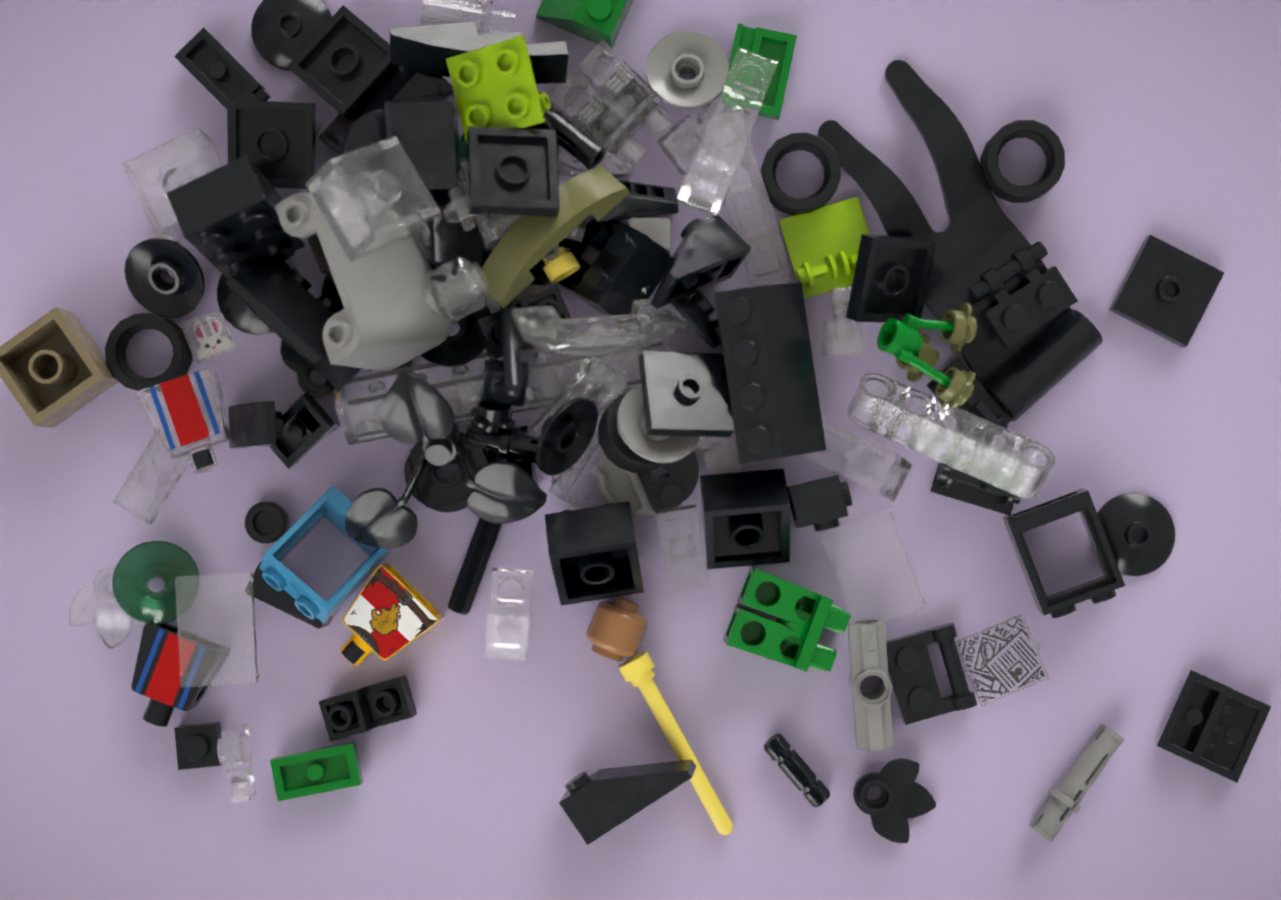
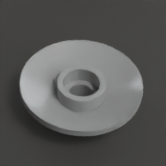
M681 31L664 37L652 48L646 63V77L651 90L663 102L682 109L699 108L714 101L725 89L729 78V61L723 48L711 37L699 32ZM684 73H690L695 78L685 80L680 78V76Z
M642 384L631 389L619 405L617 412L619 432L628 447L644 459L657 463L676 462L686 457L699 440L700 436L647 435Z

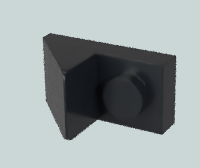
M307 391L282 415V436H276L277 444L269 447L289 469L298 463L319 441L331 434L339 426Z

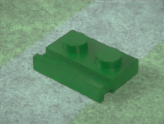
M738 23L729 63V78L723 91L720 108H730L741 113L779 120L797 35L756 27V29Z

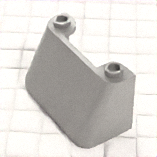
M389 189L297 193L274 205L281 226L290 236L306 238L317 233L344 309L327 320L322 335L331 365L389 372L437 347L446 340L450 333V317L436 280H431L434 274L433 272L430 273L432 271L407 202L401 194Z

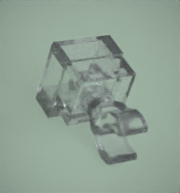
M851 287L831 289L834 322L823 323V356L865 354L863 322H855L846 318Z

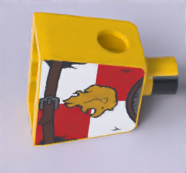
M388 562L383 563L375 570L342 620L355 634L340 648V651L355 666H359L372 651L382 660L386 661L437 624L444 616Z

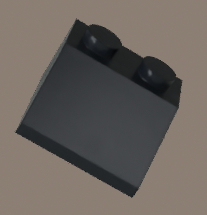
M784 468L700 476L707 569L790 562V502Z

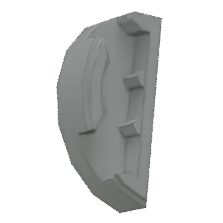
M603 452L598 460L595 477L599 493L605 502L621 503L629 501L633 517L639 518L653 515V509L637 473L618 468Z

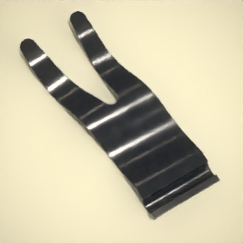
M895 60L886 68L885 79L903 109L920 132L934 162L950 221L945 231L936 233L932 230L916 200L903 182L887 165L857 141L838 122L834 120L825 121L818 130V136L822 137L834 148L840 161V166L865 193L874 207L887 236L927 238L936 241L924 304L938 321H941L943 314L949 309L960 310L963 303L971 305V316L976 319L977 332L971 343H965L962 346L960 353L969 369L975 372L977 380L1006 408L1009 415L1013 418L1012 421L1015 422L1103 343V338L1087 317L1069 307L1009 348L1002 347L981 314L995 303L989 295L976 302L971 297L968 288L980 280L979 276L990 268L996 270L1011 260L1012 253L1021 247L1027 249L1031 244L1005 215L993 197L973 145L956 115L907 62ZM1042 260L1036 263L1040 274L1047 270ZM1019 274L1004 285L1008 294H1011L1026 284V282Z

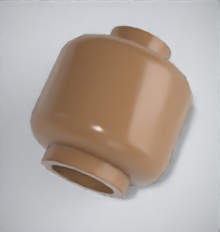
M616 597L614 603L608 601L599 603L586 633L588 640L593 643L591 650L619 662H622L624 656L630 657L635 655L648 625L646 618L637 613L640 605L623 597Z

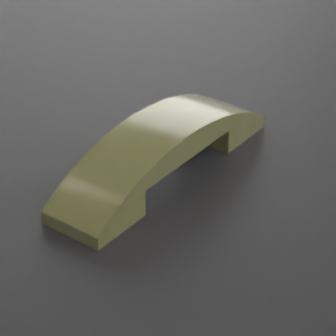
M602 166L585 171L559 186L560 209L558 215H523L493 249L481 268L476 282L502 308H505L535 280L529 271L589 215L600 221L630 193L628 188Z

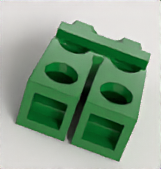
M750 566L738 601L743 605L776 616L777 620L775 621L736 605L723 639L726 645L793 666L806 672L809 667L830 672L837 650L820 644L818 641L823 628L843 635L851 614L833 604L834 600Z

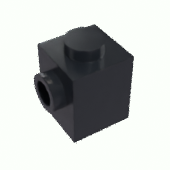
M838 475L787 486L790 508L795 527L797 528L814 525L815 532L838 527L840 526L838 518L848 516L846 507L852 506L849 486L846 481L840 482Z

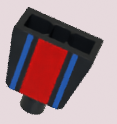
M160 620L145 623L131 686L134 692L150 698L143 719L153 725L167 727L174 708L182 711H189L195 708L223 665L231 648Z

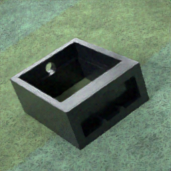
M1079 489L1003 517L1037 609L1043 615L1051 614L1052 618L1068 615L1076 611L1074 604L1091 599L1093 604L1109 600L1117 595L1116 589L1125 586L1088 490ZM1079 512L1104 576L1046 596L1022 533Z

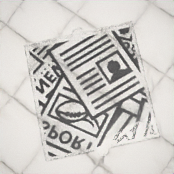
M1022 614L955 641L966 669L964 670L965 677L970 679L981 706L1049 679L1038 652L1040 644L1034 642Z

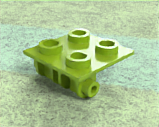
M524 35L446 58L466 144L469 126L523 129L545 122L544 113L551 107L550 100L546 93L540 94L537 91Z
M858 196L823 206L811 213L797 214L778 220L797 283L802 282L804 299L852 285L862 234L870 235Z

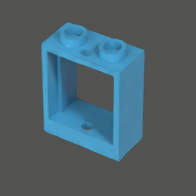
M333 485L263 555L259 568L263 571L262 577L272 588L277 591L284 589L296 600L294 603L301 613L310 619L316 617L323 624L392 550L368 546L350 538L345 528V519L352 501ZM324 517L369 555L327 602L281 563Z

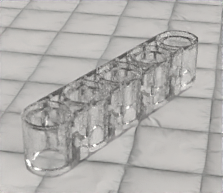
M868 373L860 378L848 408V416L856 425L1019 497H1035L1055 463L1053 453L1041 443L958 407L955 409L950 408L949 405L943 407L940 405L939 399L878 373Z

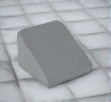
M669 218L629 219L628 226L646 234L670 255L671 220Z

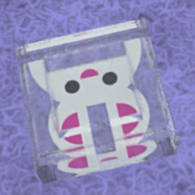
M221 309L213 310L180 323L196 363H201L237 349L228 322Z

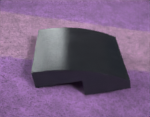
M1190 670L1157 746L1237 783L1271 706Z

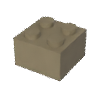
M55 307L0 346V377L34 426L54 428L118 382L112 376L106 364L105 356L76 315L64 309Z

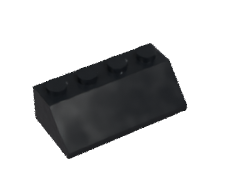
M802 282L754 286L714 293L740 464L826 450Z

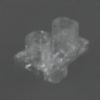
M468 160L461 162V167L464 174L459 178V183L465 196H463L459 187L451 189L448 193L452 202L444 208L443 213L448 222H461L464 231H470L476 227L473 219L474 216L487 248L495 246L499 243L501 234L507 232L521 215L470 214Z

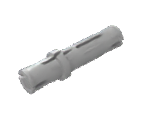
M1100 724L1093 738L1085 746L1063 780H1061L1056 788L1052 786L1048 792L1051 796L1029 826L1053 842L1060 828L1072 812L1077 813L1081 808L1079 802L1104 769L1111 756L1123 743L1124 739L1109 727Z

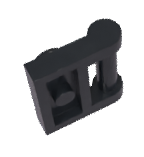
M954 623L936 626L886 641L888 672L905 725L949 712L965 710L977 705L974 691H969L954 637L957 636ZM934 642H938L953 693L952 696L941 698L926 646Z

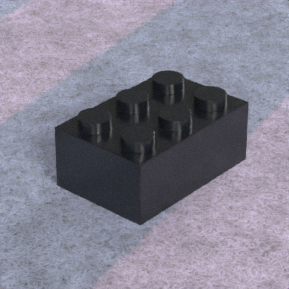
M247 155L166 193L184 237L228 280L232 276L263 267L269 263L287 260L295 254V251L305 247L302 238L290 236L284 231L274 207L283 199Z

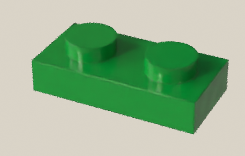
M355 741L273 757L270 760L278 801L358 786L363 783Z

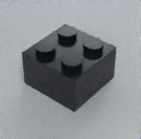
M629 501L545 514L549 558L561 606L644 593Z

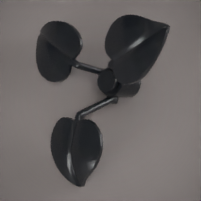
M402 368L381 402L379 421L385 432L400 442L415 443L422 439L423 445L420 461L403 495L398 500H396L391 492L384 488H373L359 494L352 501L348 509L345 528L350 538H353L358 543L372 547L392 549L409 543L417 532L418 519L416 514L404 505L409 501L427 463L443 466L456 459L465 485L473 489L467 499L468 508L476 516L488 522L505 524L525 519L545 504L547 494L538 487L533 478L524 469L506 461H494L483 465L478 469L474 480L470 475L464 458L465 450L458 446L460 429L454 422V413L450 404L426 380L410 370Z

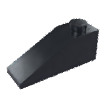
M718 214L702 220L694 219L683 229L681 233L683 239L669 262L651 304L656 309H659L731 278L751 247Z
M691 759L599 769L590 776L584 771L565 785L567 791L559 804L586 844L589 845L691 779L696 765Z

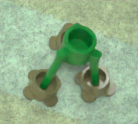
M963 303L960 310L949 309L945 311L941 321L920 319L906 314L903 321L890 318L883 324L877 338L878 348L895 356L898 366L907 371V379L909 381H920L923 373L937 381L935 395L940 398L941 406L946 407L949 405L950 408L955 409L958 405H963L974 390L972 382L975 379V372L972 370L966 373L963 369L959 370L956 367H951L942 374L933 368L937 364L940 354L930 346V337L918 332L919 328L940 330L941 340L946 344H950L953 352L959 353L965 343L973 341L977 332V322L975 317L971 316L972 307L969 303Z

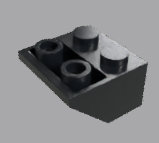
M593 217L581 234L578 249H571L569 251L575 256L581 266L580 269L558 282V284L607 318L628 329L662 280L672 257L646 234L618 220L598 222Z

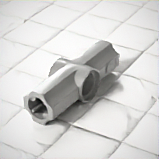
M858 619L848 623L851 667L849 683L853 694L857 749L868 751L885 750L889 747H894L890 702L892 684L888 673L885 621L883 619ZM874 675L880 677V686L876 691L864 693L860 690V684L867 676Z

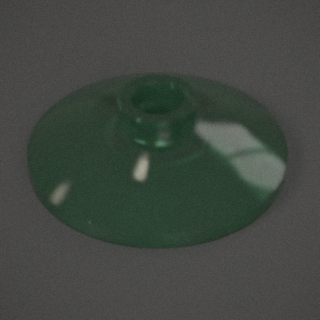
M148 541L131 548L119 560L113 574V592L118 605L131 618L143 623L163 624L176 620L191 608L198 596L200 575L195 561L183 548L166 541ZM152 579H161L165 584L164 589L160 592L151 591L148 584Z

